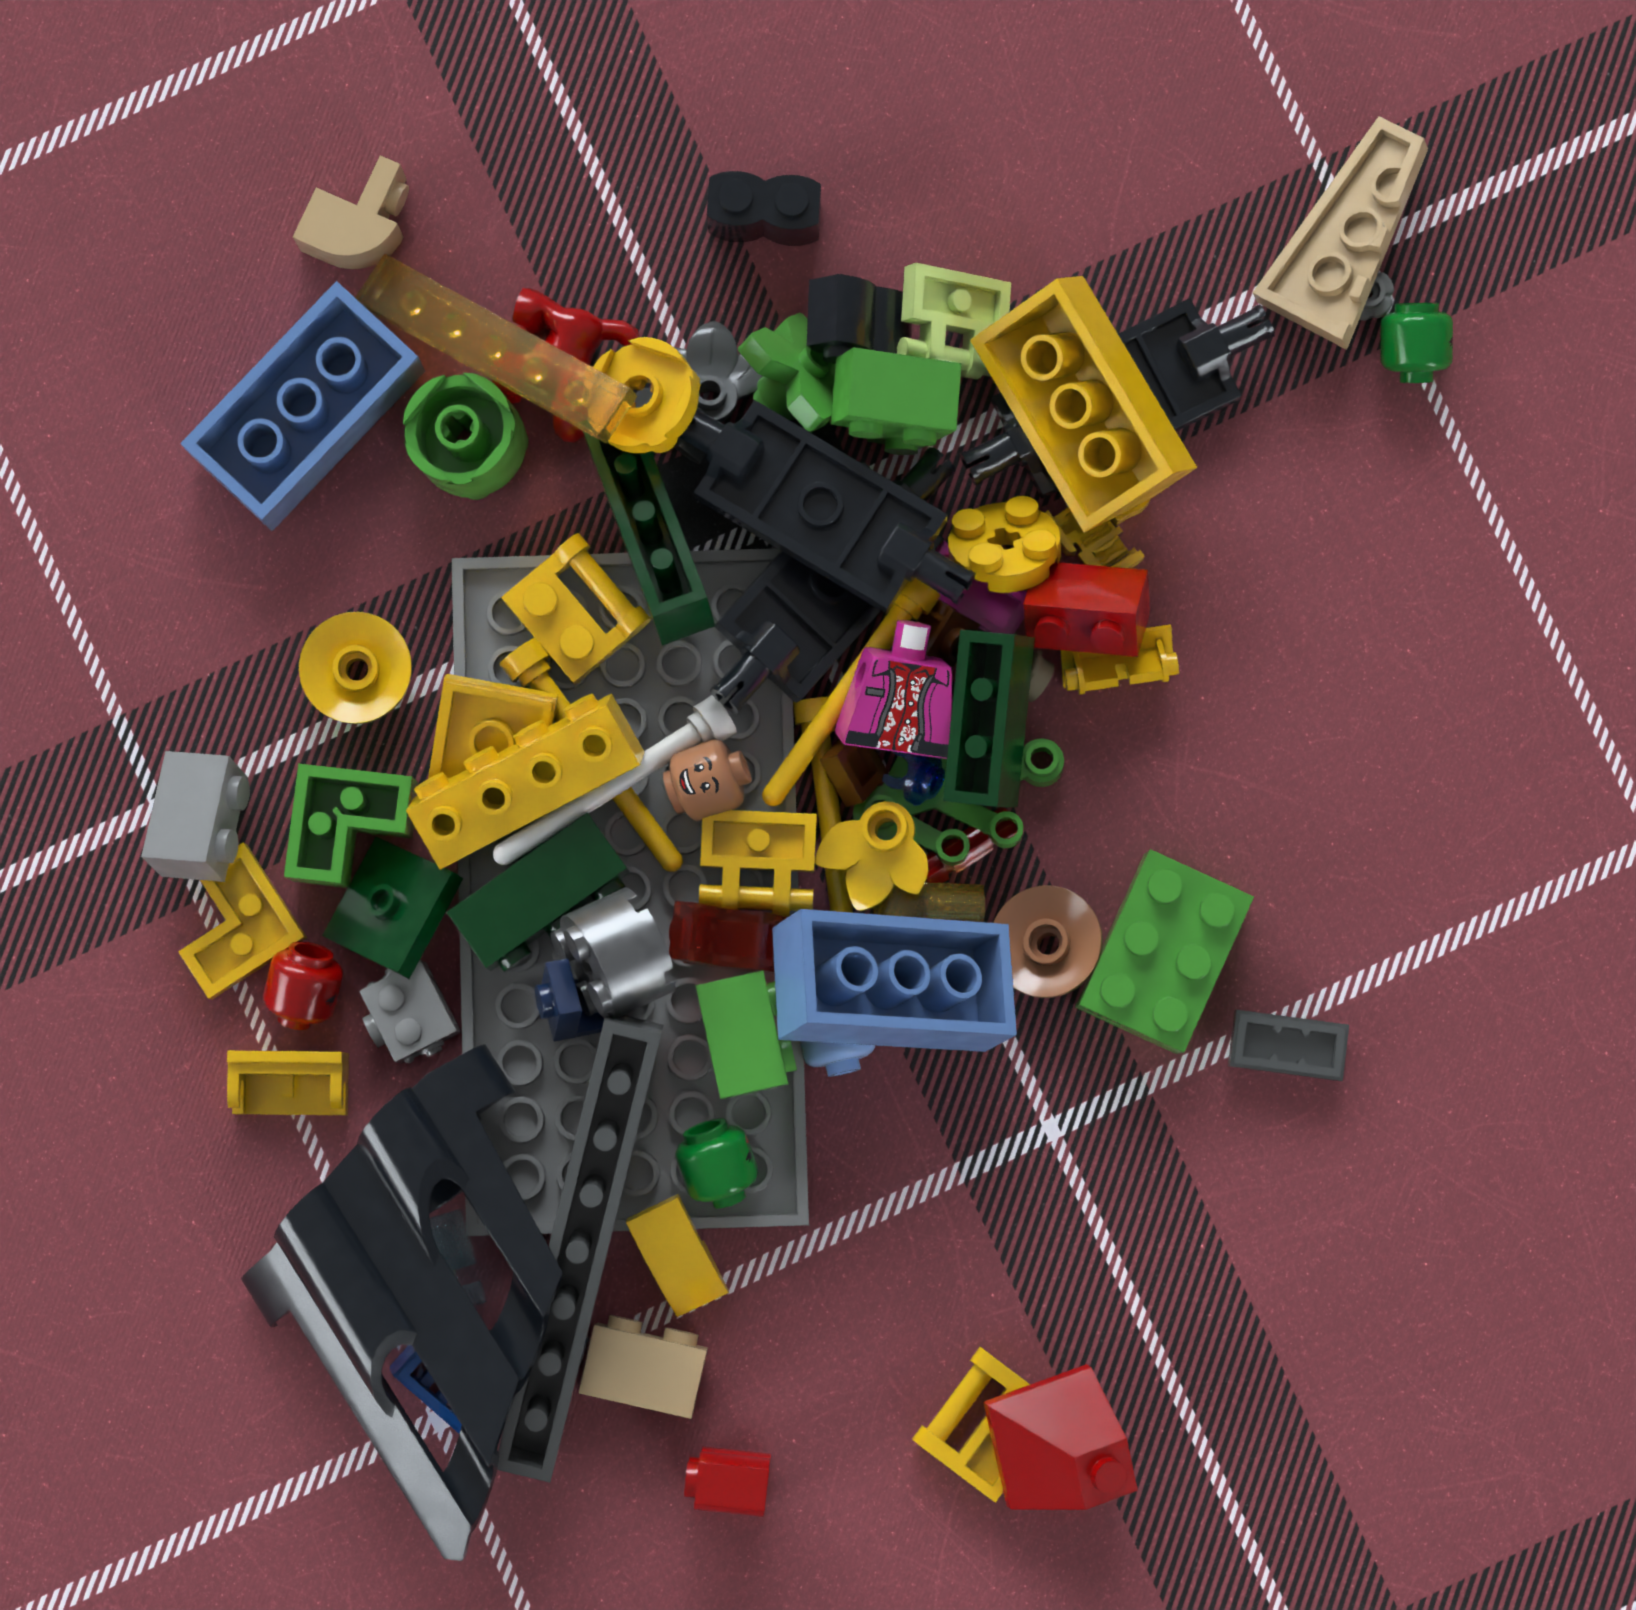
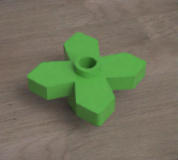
M797 313L786 318L774 332L766 327L752 332L738 347V351L757 374L762 375L758 380V389L754 392L753 399L788 420H797L806 431L812 433L824 427L831 420L836 364L823 361L822 353L815 352L806 346L808 319L804 314Z

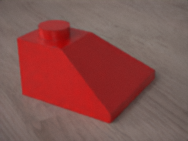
M1088 1364L983 1402L1006 1506L1011 1510H1088L1138 1491L1127 1438L1092 1367Z

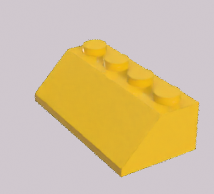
M1083 276L1055 279L970 340L1084 533L1151 499L1197 468Z

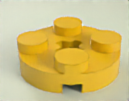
M649 337L628 340L632 345L622 347L617 352L610 349L592 367L584 388L585 407L590 411L592 425L597 433L615 448L629 453L667 452L675 446L678 437L688 428L695 415L701 386L700 378L682 354L667 342ZM646 383H651L650 391L653 393L652 398L647 404L636 408V403L630 398V394L634 389L642 391Z
M1016 496L1007 502L988 504L975 509H963L954 514L952 518V530L948 536L949 559L965 569L975 572V580L988 582V591L1010 593L1026 590L1049 577V567L1055 561L1057 564L1059 563L1061 558L1060 530L1051 516L1039 510L1038 502L1028 496ZM1001 545H1012L1013 548L1003 549Z

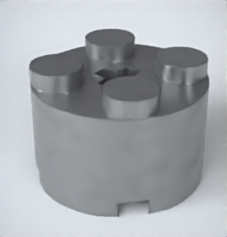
M627 887L562 916L560 928L550 933L552 944L560 960L568 958L579 981L575 986L580 1005L588 1016L598 1012L603 1018L606 1017V1014L614 1018L621 1017L675 990V981L665 982L664 972L673 969V965L662 934L647 908L636 913L628 901L637 897V895Z

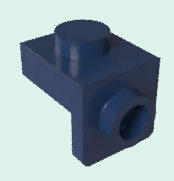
M568 958L546 962L542 984L535 985L537 1009L541 1019L548 1018L554 1042L601 1033L605 1019L598 1012L588 1016L581 1008L575 986L579 981L573 978Z

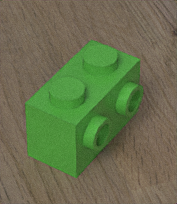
M762 970L695 985L720 1099L789 1085L786 1073L796 1071L797 1067L791 1041L778 1040L774 1016H777L775 981L766 983L764 971Z

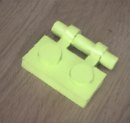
M921 263L905 266L901 322L920 325V338L917 340L902 337L897 345V354L962 363L961 377L979 379L982 375L991 377L970 340L1010 312L1011 282ZM946 331L963 334V346L957 348L945 345Z

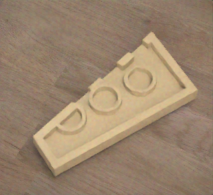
M1378 116L1252 292L1257 303L1347 350L1428 151L1425 139Z

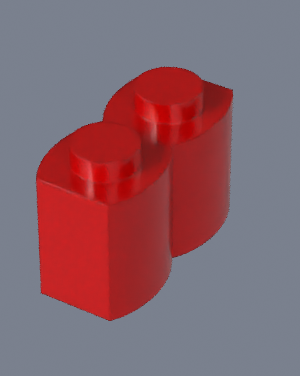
M702 1446L700 1457H690L687 1463L684 1497L695 1498L694 1510L764 1517L771 1454Z

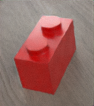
M1055 562L1049 567V577L1027 591L1023 603L1026 636L1035 638L1034 648L1138 657L1150 615L1148 570L1060 562L1057 564Z

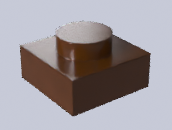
M840 739L820 759L830 782L834 785L846 807L863 803L889 774L875 749L845 745Z

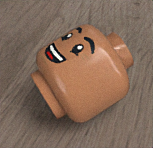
M711 739L674 754L670 759V770L663 772L666 792L676 813L681 814L685 812L692 820L697 822L702 821V818L738 808L744 801L743 785L752 782L750 769L743 753L740 750L732 753L728 746L718 739Z

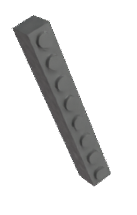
M606 1014L548 1246L563 1272V1277L550 1306L547 1329L535 1364L524 1386L515 1395L498 1449L499 1463L497 1470L551 1482L663 1024L626 1015L614 1018Z

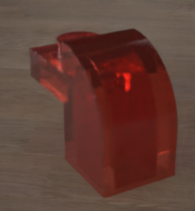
M675 901L673 920L669 927V954L671 959L680 960L686 964L747 972L763 970L764 973L775 974L772 928L788 917L762 911L724 909L695 902Z

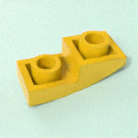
M679 1194L626 1219V1224L645 1262L677 1317L729 1293L705 1241H701Z

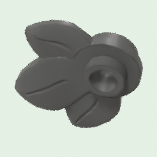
M710 321L699 327L690 338L687 349L674 347L682 354L700 378L701 386L697 409L720 423L733 414L738 400L754 394L758 389L757 383L762 375L757 374L741 354L738 355L732 333L721 323ZM711 391L718 393L719 396L714 400H705L700 394Z

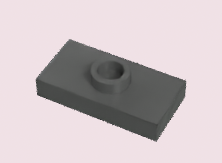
M1234 1010L1228 1067L1343 1081L1349 1025Z

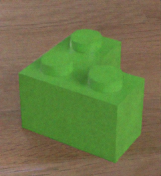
M853 347L836 358L831 425L849 427L848 434L853 437L867 438V442L885 444L884 451L887 453L916 455L918 454V449L925 446H934L937 440L956 431L962 363Z
M298 763L284 877L293 882L349 888L357 833L413 839L414 824L408 816L406 809L412 799L417 796L414 788L419 783L412 776Z

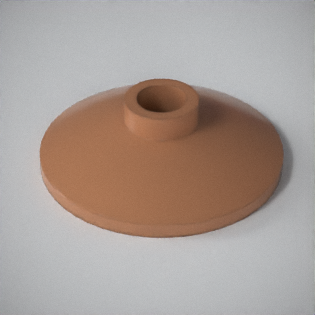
M1043 885L1021 891L1004 904L993 922L1009 925L1013 988L1028 996L1053 998L1072 992L1091 976L1101 956L1102 930L1095 912L1082 897L1066 888ZM1048 936L1057 937L1059 940L1057 951L1050 955L1042 954L1040 950L1042 940Z

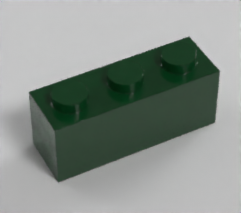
M960 629L943 801L994 807H1018L1035 638L1015 634Z
M587 812L446 913L484 967L492 971L500 966L505 973L532 954L528 947L530 943L544 933H547L551 938L550 933L560 928L562 916L583 907L592 899L596 901L625 888L626 886L621 879L630 872Z

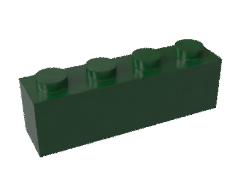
M591 423L581 426L593 463L662 646L715 627L707 595L652 452L629 453L622 451L601 437Z

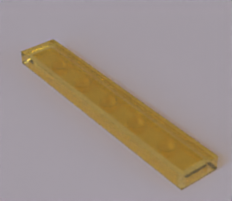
M385 253L355 296L370 312L604 443L608 442L638 397L628 386Z

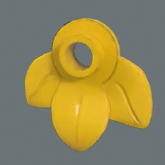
M890 801L879 802L870 806L863 813L860 820L837 823L821 841L815 857L816 865L821 868L846 871L845 879L849 898L854 908L861 912L880 905L891 894L895 886L907 893L918 895L926 882L929 871L927 855L914 841L915 824L912 816L903 806ZM885 822H893L897 825V833L890 840L878 838V829Z

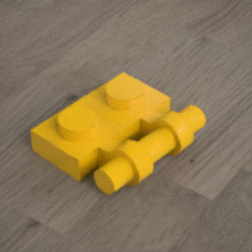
M730 810L702 818L700 867L723 868L722 885L700 884L699 907L721 908V913L738 914L739 909L772 910V916H790V911H798L800 909L813 910V889L791 888V872H814L817 814ZM740 869L774 871L773 887L740 886Z

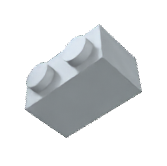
M165 751L141 856L161 877L225 882L228 865L234 862L238 852L236 828L240 810L246 808L250 796L248 777L230 756Z

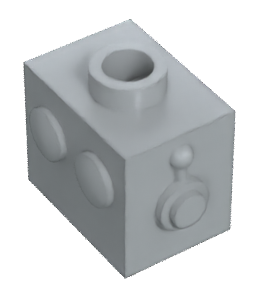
M422 960L418 962L410 979L387 969L384 971L386 975L382 977L383 979L378 982L372 981L368 983L366 988L359 991L370 1012L369 1015L362 1018L370 1037L377 1048L386 1044L396 1063H412L414 1058L419 1055L433 1056L443 1050L441 1046L444 1045L445 1041L462 1033L428 964Z

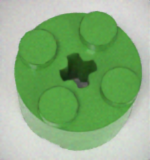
M463 373L462 375L447 377L442 375L432 378L414 393L404 412V443L407 454L431 482L441 490L454 496L480 500L499 490L515 476L528 448V435L518 411L493 382L475 373ZM463 430L471 434L465 441L457 438Z

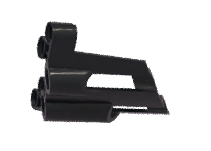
M485 1044L479 1045L426 1074L414 1087L402 1090L388 1101L365 1126L358 1138L357 1145L338 1164L326 1180L306 1194L281 1221L274 1234L277 1242L271 1251L241 1277L242 1282L271 1328L278 1326L276 1322L290 1312L292 1313L444 1559L457 1561L465 1559L471 1534L480 1520L491 1493L499 1463L497 1447L514 1397L524 1386L537 1359L547 1329L550 1306L563 1277V1272L480 1122L482 1120L480 1116L482 1112L505 1096L513 1093L516 1094L515 1089ZM461 1192L464 1193L513 1270L512 1282L506 1302L497 1322L491 1330L484 1323L438 1250L432 1235L429 1214L451 1201ZM400 1345L413 1346L462 1424L457 1444L444 1472L382 1375L385 1358L392 1349Z

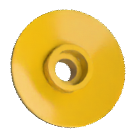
M346 612L322 622L305 641L299 660L300 682L309 701L327 717L348 724L372 722L391 712L405 696L412 675L411 655L402 635L383 618L365 612ZM363 661L367 664L368 673L363 679H350L348 669L353 662Z

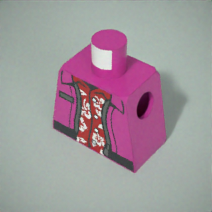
M897 620L892 650L873 647L864 648L836 723L835 734L843 744L947 759L952 709L951 667L942 658L926 655L931 629L930 625L909 620Z

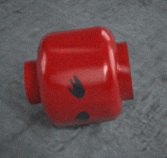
M293 942L289 945L288 949L277 952L271 959L263 993V1003L270 1012L278 1016L277 1021L282 1026L294 1030H307L311 1027V1024L322 1023L333 1016L342 983L343 970L338 962L333 959L331 950L311 942Z

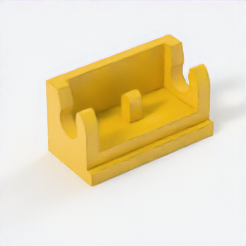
M227 1050L228 1108H232V1114L348 1116L349 1053Z

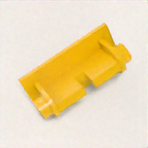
M1171 624L1146 628L1138 657L1060 650L1063 687L1067 691L1078 690L1079 695L1085 694V691L1118 687V680L1128 679L1130 685L1158 680L1169 682V676L1179 674L1177 654L1173 652Z

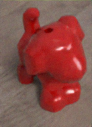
M522 288L513 312V322L518 324L515 332L531 337L539 335L546 328L549 334L535 355L516 356L501 353L494 369L492 382L502 391L511 404L520 403L525 392L532 389H540L557 398L553 415L555 433L563 441L575 443L585 437L581 426L592 423L590 411L585 407L584 402L586 380L593 367L590 366L591 357L603 340H616L623 347L632 345L628 340L640 337L638 329L624 320L601 319L580 308H564L537 290ZM631 393V394H630V398L633 400V397H634V396H633V394Z

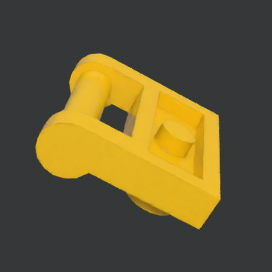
M580 533L567 539L549 558L501 597L531 635L537 638L548 655L574 686L638 634L652 619L641 606L635 608L593 559L588 553L590 545ZM570 566L618 622L609 632L605 633L558 578Z
M979 1347L970 1359L974 1365L929 1426L926 1428L921 1425L912 1440L996 1503L1003 1493V1488L986 1415L959 1452L945 1441L992 1378L1005 1387L1001 1395L1030 1384L982 1347Z

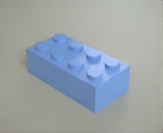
M336 281L180 444L205 470L264 525L273 531L425 372V369L419 357Z
M800 909L772 928L778 1040L986 1052L1017 1035L1008 924Z

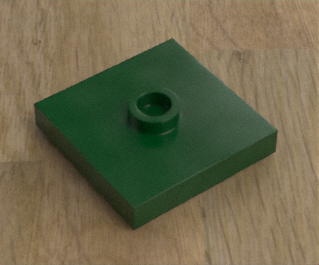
M375 837L322 936L410 979L464 878L446 868L440 870L437 864Z

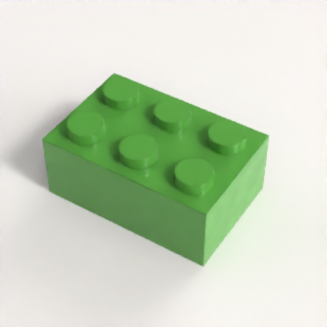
M1148 850L1143 855L1104 941L1098 963L1091 976L1087 979L1075 1008L1177 1055L1184 1053L1254 896L1156 851Z

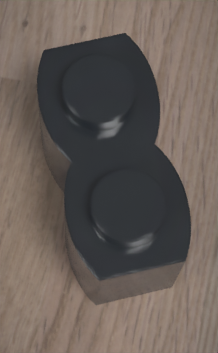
M742 171L721 172L709 177L707 203L708 232L716 238L729 242H749L764 236L772 242L786 246H802L819 240L821 184L817 181L800 175H781L765 181L754 174Z
M835 274L809 280L806 346L815 352L822 353L823 361L836 364V358L853 347L897 354L899 340L902 337L912 338V324L901 322L903 292L891 288L878 287L868 280L844 274Z

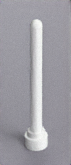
M713 695L693 706L694 713L686 718L688 724L644 751L645 753L639 766L538 818L495 846L493 850L494 860L500 865L511 864L562 831L587 812L588 814L669 763L674 754L711 739L725 741L737 733L728 712Z

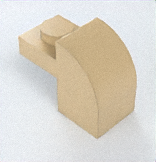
M380 155L357 205L316 187L293 235V239L300 251L330 265L344 269L367 268L389 257L404 238L398 223L388 219L390 214L394 216L399 215L409 193V186L405 184L407 179L401 164Z

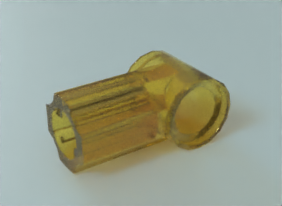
M925 883L918 895L907 893L895 886L891 894L880 905L873 908L872 914L984 922V885Z

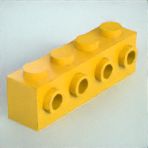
M612 693L599 700L595 698L594 694L586 695L567 706L563 710L566 717L549 727L546 726L543 720L537 721L513 736L516 744L497 753L493 746L488 747L471 756L463 763L466 767L465 771L449 779L442 772L414 788L417 796L412 799L406 812L440 870L641 764L645 752Z

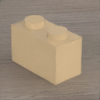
M609 1315L608 1324L597 1322L593 1328L579 1394L691 1419L708 1347L697 1345L699 1335L673 1328H665L663 1337L642 1333L643 1322L615 1315Z

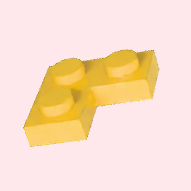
M243 842L238 845V852L234 862L228 865L225 882L200 880L226 921L178 952L207 998L213 1000L270 963L274 954L288 949L289 945L293 942H302L307 937L248 845Z

